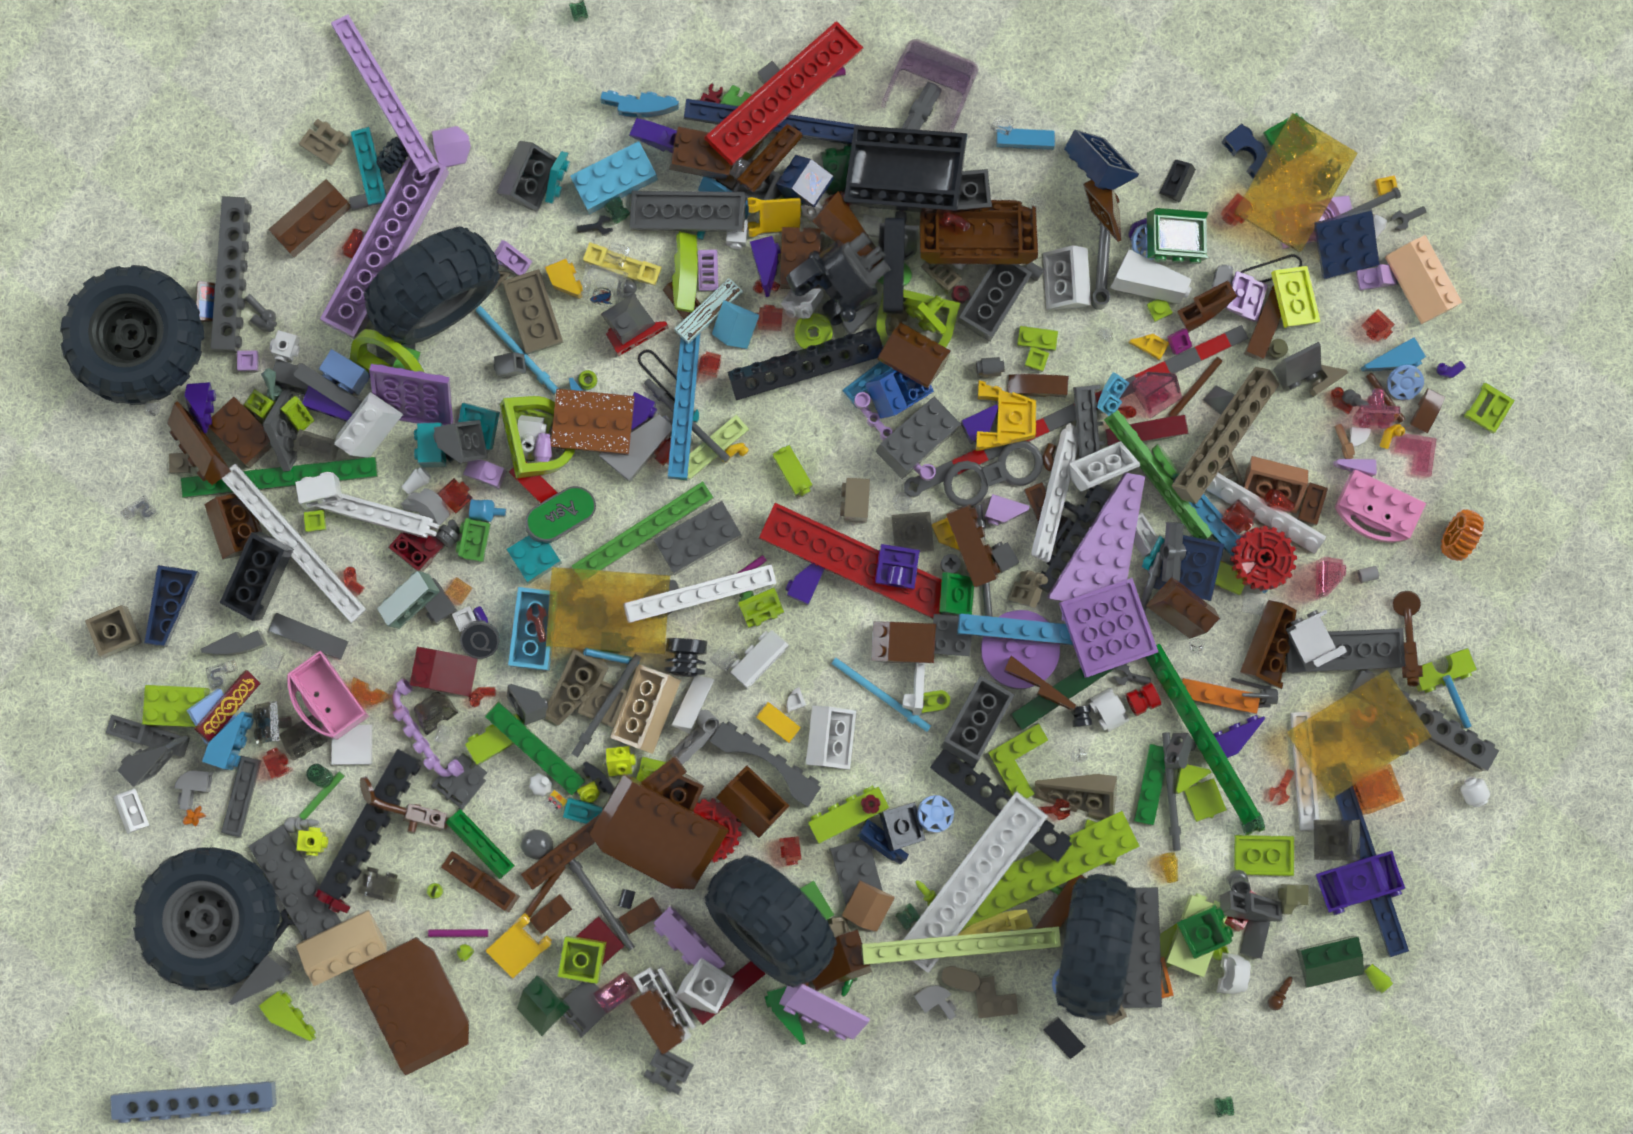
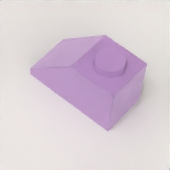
M475 460L468 462L463 475L500 489L507 471L490 462Z
M992 494L984 519L988 520L987 523L998 526L999 523L1004 524L1026 513L1030 506Z

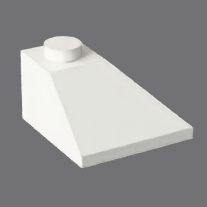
M701 958L684 978L675 997L690 1007L716 1014L734 979Z

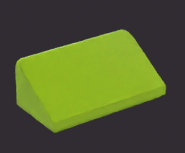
M1221 561L1215 585L1240 596L1244 588L1243 580L1236 578L1237 571H1232L1231 565Z

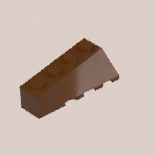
M839 191L812 220L833 241L840 240L844 244L853 241L864 232L871 243L857 252L859 256H866L876 248L847 203L844 202ZM883 258L873 264L871 269L877 266Z
M968 504L950 510L946 516L974 587L996 580L999 577L998 573H1000L997 563L992 561L991 555L993 553L990 545H986L983 537L986 535L983 527L977 523L978 514L976 509L971 508V505Z
M1267 601L1240 670L1241 673L1273 687L1283 688L1284 682H1281L1282 673L1286 672L1287 665H1284L1286 653H1289L1290 650L1288 643L1289 635L1286 629L1292 626L1291 622L1296 618V609L1282 602Z

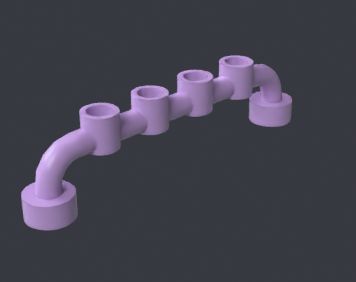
M865 392L858 393L854 399L855 406L868 418L867 424L878 429L880 438L884 441L888 436H885L883 432H888L891 435L893 433L892 429L885 427L880 421L879 415L873 413L868 408L870 396ZM870 418H875L876 422H872ZM919 464L914 468L921 479L925 481L932 480L936 474L935 467L931 464L923 466Z
M405 678L401 679L396 683L397 688L392 695V702L396 708L393 711L394 717L398 721L403 719L406 726L403 728V731L408 737L413 736L417 742L413 744V747L419 754L422 752L427 758L423 762L429 770L434 769L438 775L443 777L452 775L458 777L464 772L460 762L454 759L448 764V769H444L440 765L439 758L430 749L429 742L420 733L419 726L411 719L408 709L401 703V694L407 695L413 691L412 686L409 685L410 683Z

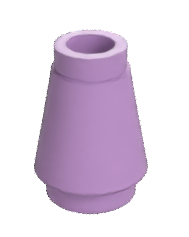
M538 433L532 454L534 461H550V457H552L550 434Z

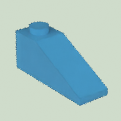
M1415 337L1365 364L1360 369L1362 372L1394 370L1402 365L1418 367L1423 364L1421 360L1426 356Z

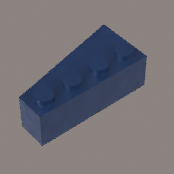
M157 566L144 643L162 647L168 646L200 574L198 571Z

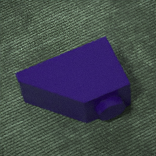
M997 404L961 420V426L970 444L974 442L976 444L977 431L990 432L998 410Z

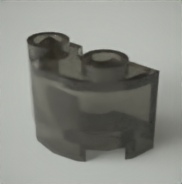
M440 692L432 693L430 697L414 707L415 718L426 736L437 729V724L440 721H448L458 714L449 697L441 695Z
M368 866L367 870L364 869L358 893L395 903L402 879H398V875L391 872H386V875L379 874V869Z

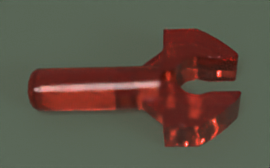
M538 605L540 613L538 618H536L530 606L526 613L527 620L535 623L539 642H545L546 635L542 620L544 617H547V612L542 606Z
M1287 769L1279 787L1270 788L1268 793L1271 802L1275 794L1281 792V799L1277 805L1288 801L1290 796L1286 794V788L1294 774L1292 770Z
M1056 799V803L1053 806L1038 807L1045 814L1056 815L1058 820H1064L1070 815V810H1060V808L1070 807V803L1064 799Z

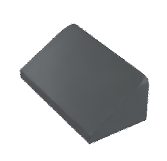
M1248 920L1240 950L1241 954L1262 959L1270 921Z

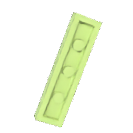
M735 415L712 434L710 438L725 451L748 432L749 428ZM704 442L690 453L689 480L718 457Z

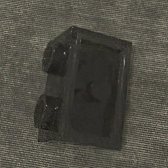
M313 715L307 717L314 725L321 728ZM303 720L279 734L286 752L294 760L305 756L306 753L321 747L328 741L327 736L315 731Z

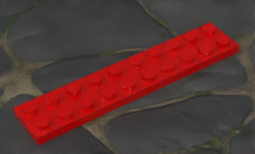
M836 21L710 131L704 139L733 166L856 57L864 47Z
M776 502L774 503L758 539L931 619L934 618V614H940L942 579L917 568L915 588L913 590L876 584L875 578L879 550Z

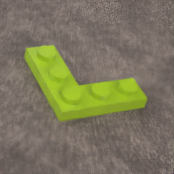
M1039 723L988 752L1012 796L1015 792L1020 793L1026 799L1034 795L1032 788L1015 760L1048 741Z

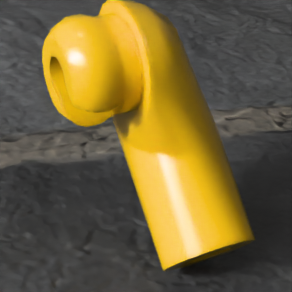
M1394 424L1385 429L1379 446L1389 449L1391 439L1395 436H1403L1405 428L1400 424Z
M737 443L730 445L725 452L731 459L736 453H739L740 456H745L749 449L745 446L746 444Z

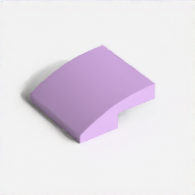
M1236 271L1232 288L1237 297L1226 309L1250 321H1258L1268 285L1254 280L1252 276Z

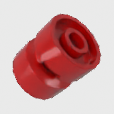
M1151 682L1141 686L1140 691L1135 689L1125 694L1135 716L1145 713L1147 708L1152 710L1161 706L1160 697Z

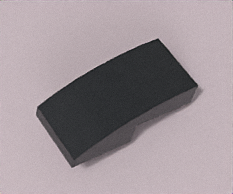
M584 762L585 768L582 770L586 778H591L592 781L600 778L601 781L598 783L602 791L612 794L615 787L609 778L591 763Z

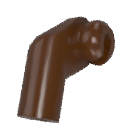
M1051 443L1047 444L1042 454L1043 465L1047 471H1052L1054 463L1053 454L1056 446Z

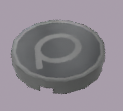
M483 620L467 624L460 637L461 647L464 652L470 657L477 659L493 655L498 649L500 642L499 632L495 626Z

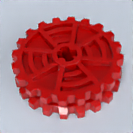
M1267 526L1256 527L1243 533L1242 537L1235 541L1237 546L1231 550L1234 553V556L1230 557V561L1234 562V566L1231 568L1232 571H1237L1236 578H1241L1244 586L1251 585L1253 590L1258 588L1260 591L1272 590L1285 584L1286 579L1292 577L1291 571L1296 569V565L1293 564L1297 560V556L1293 554L1296 548L1290 545L1292 540L1290 538L1286 539L1283 531L1278 533L1275 527L1268 529ZM1262 555H1265L1264 558H1267L1266 562H1262L1263 559L1260 558Z
M706 798L701 799V803L696 804L693 812L709 821L713 820L728 828V833L712 858L715 863L718 862V858L721 857L724 860L727 858L728 852L732 854L735 851L733 846H738L740 843L737 838L742 836V832L739 831V827L742 824L737 822V817L721 802H716L715 798H711L710 802H707Z

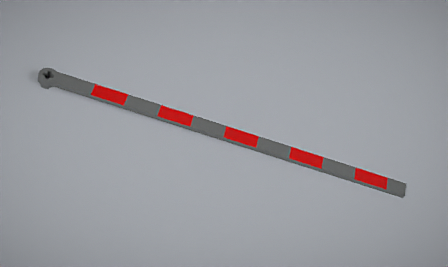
M1240 325L1125 379L1130 384L1119 399L1249 339L1243 326ZM1103 390L1095 393L1096 402L1099 401ZM1075 403L1037 420L1034 439L1076 420ZM1006 445L980 451L975 449L936 467V474L930 481L921 479L920 475L911 477L904 484V492L911 497H917L921 492L944 482L946 473L956 463L971 461L979 465L998 457ZM970 469L960 470L959 472H957V473L955 474V476H957V475H959V474H961V473H963V472H965V471H968V470H970ZM911 482L918 484L917 492L908 489L911 486Z

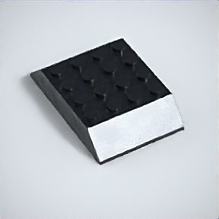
M854 125L844 202L876 209L937 214L956 212L968 134Z

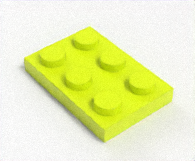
M1303 266L1272 271L1271 275L1284 328L1320 322L1308 267Z

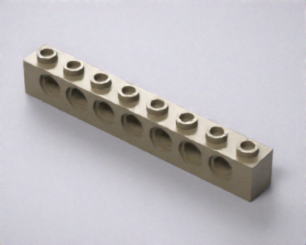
M1254 367L1176 478L1172 487L1181 500L1197 504L1275 392L1279 383L1270 369Z

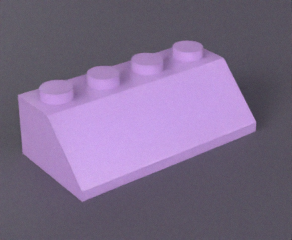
M799 984L797 987L787 985L779 1003L785 1007L784 1011L793 1015L798 1013L802 1015V1020L808 1023L814 1021L819 1024V1029L826 1032L831 1030L835 1032V1037L844 1041L846 1038L854 1039L870 1020V1018L804 984Z

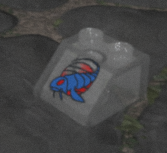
M586 264L583 278V304L609 309L622 301L628 273L622 270Z

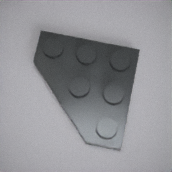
M290 389L282 391L263 423L264 431L267 432L271 447L274 449L277 461L283 471H291L297 460V451H293L294 440H297V430L281 410L293 398Z

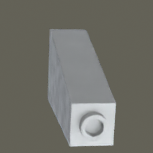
M659 414L631 433L629 455L602 452L599 456L626 480L631 482L672 434L673 421L666 415L663 418Z

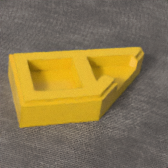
M1149 334L1131 339L1129 344L1160 360L1169 342L1155 334Z
M947 518L931 524L939 543L960 551Z

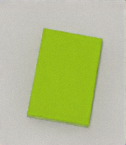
M1234 835V871L1242 870L1247 875L1294 876V836Z

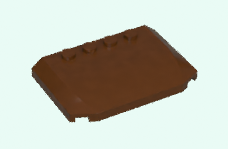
M991 200V208L958 210L945 214L920 212V258L930 264H1029L1038 259L1036 206L1032 205V208L1023 206L1022 202L1018 200Z
M623 773L590 830V836L603 853L671 889L693 890L728 833V828L713 820L705 819L647 788L640 781Z
M418 937L412 938L353 968L356 981L399 1068L405 1076L469 1045V1019L435 950L423 943Z

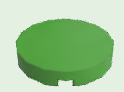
M1159 444L1155 445L1152 448L1155 457L1160 461L1164 470L1172 479L1179 476L1177 468Z

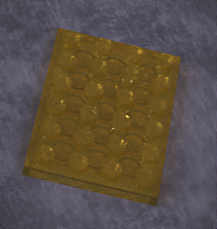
M1292 113L1234 214L1300 253L1315 229L1314 223L1318 222L1358 153Z
M552 567L546 646L665 654L668 612L628 623L623 603L669 592L670 575Z
M1388 670L1286 732L1329 799L1339 795L1432 737Z

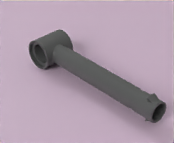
M1099 223L1100 235L1096 285L1091 297V305L1097 310L1104 309L1110 300L1107 281L1111 235ZM1096 296H1103L1105 302H1098Z

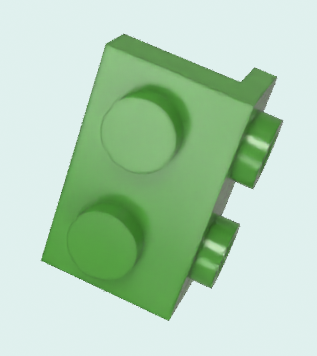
M466 518L465 522L461 523L460 534H462L461 541L457 542L456 546L458 557L484 562L491 527L490 523L475 521Z

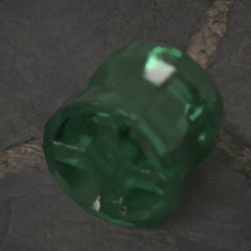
M579 0L578 3H569L574 22L578 21L579 18H589L584 0Z
M1226 1096L1225 1099L1214 1098L1217 1118L1223 1115L1234 1116V1105L1231 1096Z

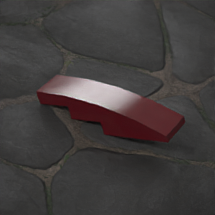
M1186 415L1129 424L1137 432L1138 437L1143 443L1189 434ZM1110 428L1105 429L1108 446L1120 442Z
M750 961L733 974L731 978L734 980L718 1013L766 975L765 972ZM693 1007L690 1009L702 1025L716 1015L715 1013Z

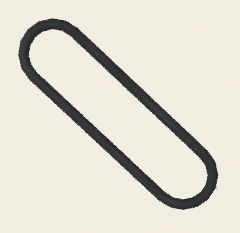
M1290 254L1253 267L1246 268L1242 270L1241 273L1277 261H1281L1290 257L1297 258L1299 260V267H1302V260L1298 255ZM1271 277V278H1268V279H1265V280H1262V281H1259V282L1265 283V282L1271 281V280H1273V279H1272V277Z
M647 349V350H643V351L640 352V354L638 355V362H639L640 366L651 376V378H652L660 387H662V388L667 392V395L675 402V398H674V397L667 391V389L654 377V375L642 364V362H641V356H642V354H644V353H646V352H649V353L653 354V356L665 367V369H666L676 380H677V376H676V375L668 368V366L656 355L655 352H653L652 350H648V349Z

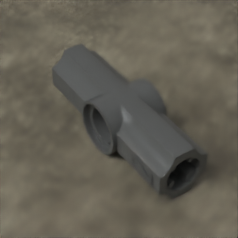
M927 82L919 98L914 101L902 129L920 130L922 125L927 122L928 116L931 115L933 106L942 91L938 85Z
M1166 522L1165 543L1160 547V557L1163 560L1162 581L1167 582L1173 577L1180 582L1181 561L1186 556V548L1182 544L1184 523Z

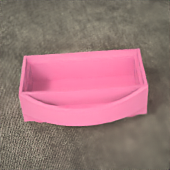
M1355 469L1350 472L1336 502L1335 509L1342 520L1360 535L1379 542L1394 543L1411 538L1426 503ZM1368 506L1372 507L1371 511L1367 509ZM1386 514L1389 515V517H1390L1389 519H1386V518H1385V515H1386ZM1351 515L1367 526L1388 532L1391 536H1379L1364 530L1351 519Z
M322 651L317 652L288 673V690L292 704L302 720L315 731L338 740L370 717ZM296 692H301L307 709L317 720L323 723L322 728H318L305 716L297 701ZM316 692H319L318 697L314 696ZM327 708L331 709L329 713H326Z

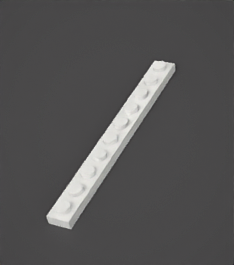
M237 464L231 466V472L224 476L222 480L276 540L294 549L291 555L292 558L345 617L353 623L367 609Z

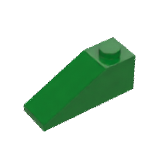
M787 985L768 990L767 996H764L767 1008L771 1007L772 1012L802 1045L806 1044L798 1013H795V1015L784 1011V1006L779 1004Z

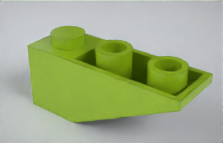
M282 990L277 991L259 1005V1008L271 1023L310 1042L316 1039L314 1035L316 1033L315 1029L311 1024L307 1025L302 1019L304 1018L302 1011L298 1007L294 1008L291 1004L293 1000L286 991L284 993Z

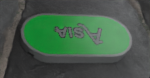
M578 486L568 487L532 508L526 516L525 530L537 542L552 543L592 518L596 510L595 499L585 488Z

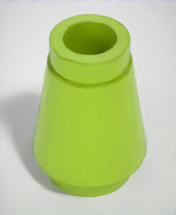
M1371 964L1364 971L1376 991L1379 990L1381 994L1393 984L1390 980L1391 977L1374 964Z

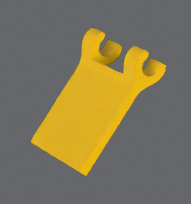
M748 198L749 213L759 211V223L748 222L749 237H755L767 232H782V227L800 228V198L775 200Z
M526 913L522 914L506 932L485 950L512 978L517 976L552 944V940L547 935L537 943L523 929L530 922V917Z

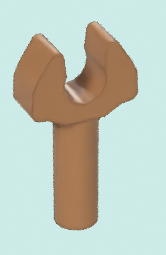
M1342 424L1336 425L1335 430L1342 445L1344 458H1354L1355 450L1352 442L1349 443Z

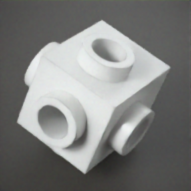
M278 330L276 338H273L270 343V350L275 360L293 362L294 357L298 356L300 346H298L300 340L296 335Z

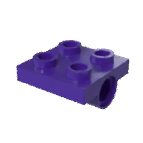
M881 544L875 583L913 590L915 588L920 550Z

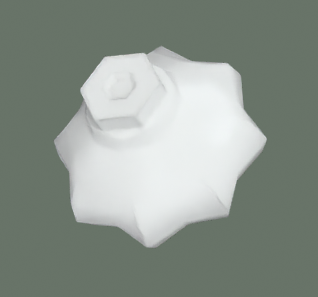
M818 202L814 208L802 204V215L806 216L808 220H813L823 209V205Z
M537 773L534 777L530 778L529 788L533 791L534 795L544 797L546 794L551 793L552 782L547 775Z

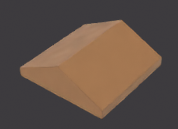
M859 880L842 912V916L861 928L877 932L895 896Z

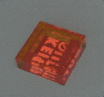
M456 577L445 593L463 604L473 588Z

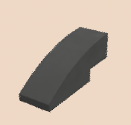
M259 630L244 637L241 636V633L234 632L201 648V652L213 655H236L258 650L268 644Z
M1228 891L1220 895V908L1226 916L1255 921H1282V907L1279 901L1253 893L1243 895Z

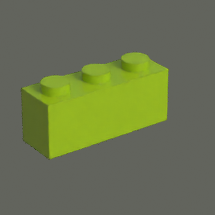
M515 714L514 716L517 717V718L521 721V719L519 718V716H518L517 714ZM493 724L486 727V732L479 735L476 733L469 737V742L465 744L476 765H480L514 745Z

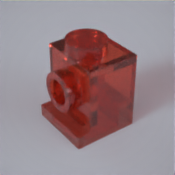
M706 351V354L701 356L698 373L717 377L722 356Z
M277 747L267 751V755L262 757L272 779H277L293 771L292 767H287V764H289L285 753H281Z
M799 836L779 838L780 842H784V846H780L781 858L786 859V866L797 865L798 860H802Z

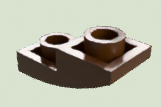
M1427 388L1418 403L1419 408L1411 419L1410 424L1428 433L1442 407L1445 396Z

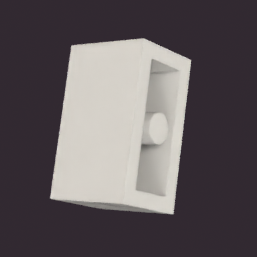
M324 472L320 476L305 477L301 481L295 482L299 504L305 510L343 500L339 478L334 473Z

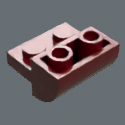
M403 532L397 536L388 548L416 571L423 572L445 545L434 536L428 535L427 538Z

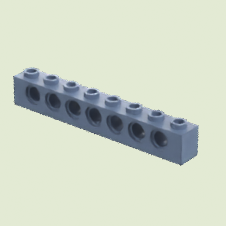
M275 1081L116 1093L111 1095L112 1120H118V1123L131 1122V1118H138V1121H149L151 1117L156 1116L159 1117V1120L171 1119V1115H179V1118H188L194 1113H199V1117L210 1116L211 1112L227 1115L231 1114L232 1110H239V1113H249L251 1109L259 1108V1112L271 1111V1107L277 1105ZM252 1092L256 1093L259 1097L257 1103L252 1102L250 1099ZM231 1094L237 1095V1104H233L230 1101ZM211 1096L218 1098L217 1106L211 1104ZM192 1097L198 1100L197 1107H193L190 1104ZM171 1099L177 1100V1109L171 1107ZM152 1100L156 1101L158 1104V1109L156 1111L152 1110L150 1107V1103ZM131 1102H135L137 1104V1112H133L131 1110Z

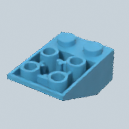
M240 712L208 743L202 762L229 770L237 767L241 756H239L240 749L244 748L247 742V737H245L247 729L250 730L254 722L253 714Z

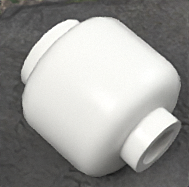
M1469 777L1464 780L1460 791L1465 802L1473 807H1480L1488 802L1487 799L1490 797V792L1485 781L1475 777Z

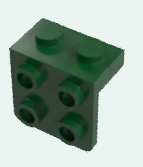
M852 145L838 150L836 148H827L821 152L823 169L834 177L826 189L828 195L836 194L838 191L840 194L845 193Z

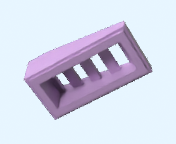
M698 250L699 291H716L718 289L717 250ZM702 257H714V260H702ZM702 265H714V268H703ZM703 273H714V276H703ZM703 281H714V284H703Z
M1338 459L1333 462V466L1351 472L1356 469L1370 477L1375 476L1377 473L1375 459Z

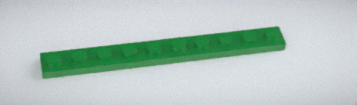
M376 457L295 465L291 471H283L282 467L243 471L259 490L296 486L295 482L301 481L302 478L317 477L324 472L334 473L339 478V481L378 477ZM199 476L181 478L183 498L234 493L222 479L211 485L207 480L202 481Z
M1161 644L1156 645L1158 652L1145 658L1243 825L1259 817V811Z

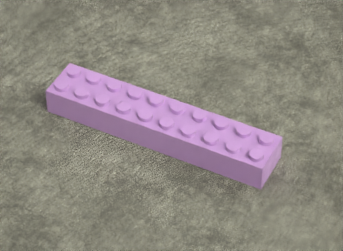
M410 156L407 157L320 318L324 324L353 339L362 330H365L369 322L365 306L366 301L364 299L365 290L374 277L391 260L411 245L449 174L445 166L437 163L439 168L421 176Z

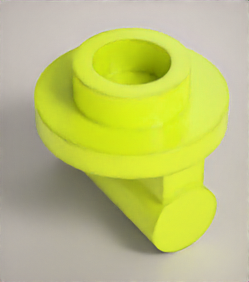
M595 781L577 790L581 800L587 803L594 802L600 794Z

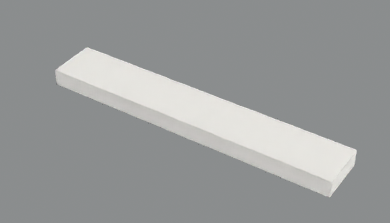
M1311 712L1290 713L1299 831L1319 830L1320 821Z

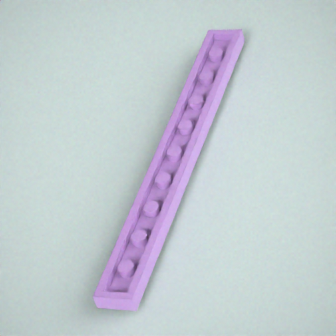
M349 15L331 22L334 31L420 175L423 176L439 168L435 158Z

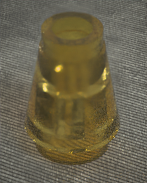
M1174 852L1161 854L1159 864L1167 883L1177 882L1178 857H1176Z

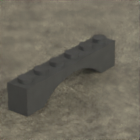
M729 721L727 724L721 723L710 740L712 744L726 753H749L768 761L784 777L789 786L791 796L809 807L821 789L818 785L820 781L811 775L809 778L802 775V769L796 765L790 767L786 764L787 759L779 754L776 756L769 753L771 750L763 743L757 745L753 742L754 737L746 732L742 735L736 731L738 727Z

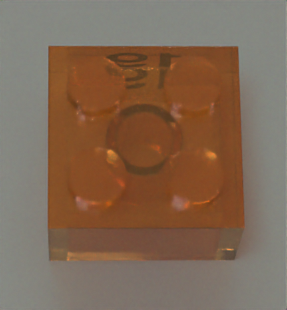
M1391 763L1350 777L1363 814H1371L1405 801Z

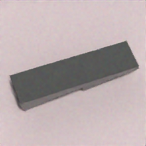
M111 715L106 734L149 747L182 737V735L143 725L142 723L116 715ZM190 738L185 741L174 755L185 756Z

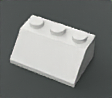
M1072 245L1044 252L1046 310L1073 309L1091 305L1087 248Z
M370 392L337 434L334 445L350 455L369 458L403 414Z
M1120 441L1069 463L1071 481L1081 492L1140 466V463Z
M773 630L769 633L765 631L758 638L760 642L756 646L751 645L745 651L746 656L742 661L737 659L731 666L733 669L731 674L747 689L789 648V645Z
M812 705L806 758L807 765L850 769L856 711Z

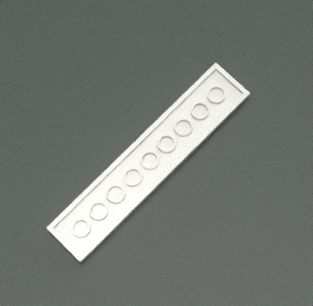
M1015 792L903 940L957 936L1042 826L1048 815L1020 793ZM940 958L912 961L929 973Z

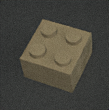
M846 478V483L842 482L841 497H845V502H841L840 516H844L843 521L867 523L870 479Z
M120 605L85 620L99 657L107 658L142 643L127 606Z

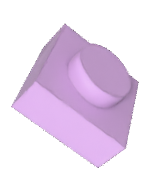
M237 351V370L258 371V351Z

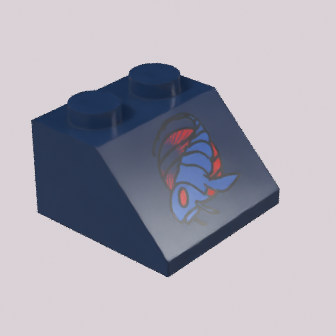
M795 154L776 185L784 199L800 198L801 204L815 208L834 177L812 159Z

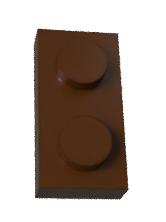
M1042 482L1024 490L1038 524L1046 496V489Z
M1311 482L1308 483L1297 520L1315 526L1318 524L1328 491L1327 487Z
M559 894L529 920L542 935L568 914L572 908L562 895Z
M651 897L619 917L628 934H631L663 914L655 899Z

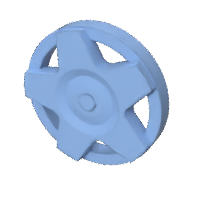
M1412 365L1397 367L1390 373L1387 379V388L1390 394L1401 400L1414 398L1424 386L1423 374L1417 367ZM1402 370H1405L1403 374L1398 373ZM1415 372H1417L1420 377H1415ZM1391 381H1393V382L1395 383V385H1394L1392 388H1391Z
M933 795L926 797L920 803L917 817L921 826L927 831L942 832L951 825L954 809L946 798ZM933 799L931 805L925 804L927 801ZM922 813H924V814L926 815V818H925L924 821H923V819H922ZM935 824L939 829H932L930 827Z

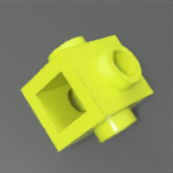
M630 746L606 749V763L609 776L623 775V773L632 774V766L636 765L635 754L630 752Z
M309 827L308 831L299 830L297 850L306 851V855L318 856V852H324V848L328 847L326 832H320L321 828Z

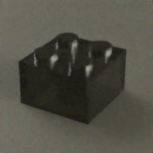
M1321 818L1314 820V860L1355 861L1360 859V819Z

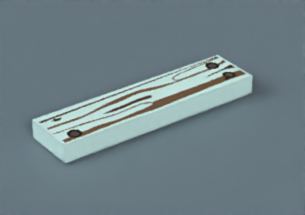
M731 279L726 280L683 320L674 331L689 344L718 317L724 300L733 303L743 291Z

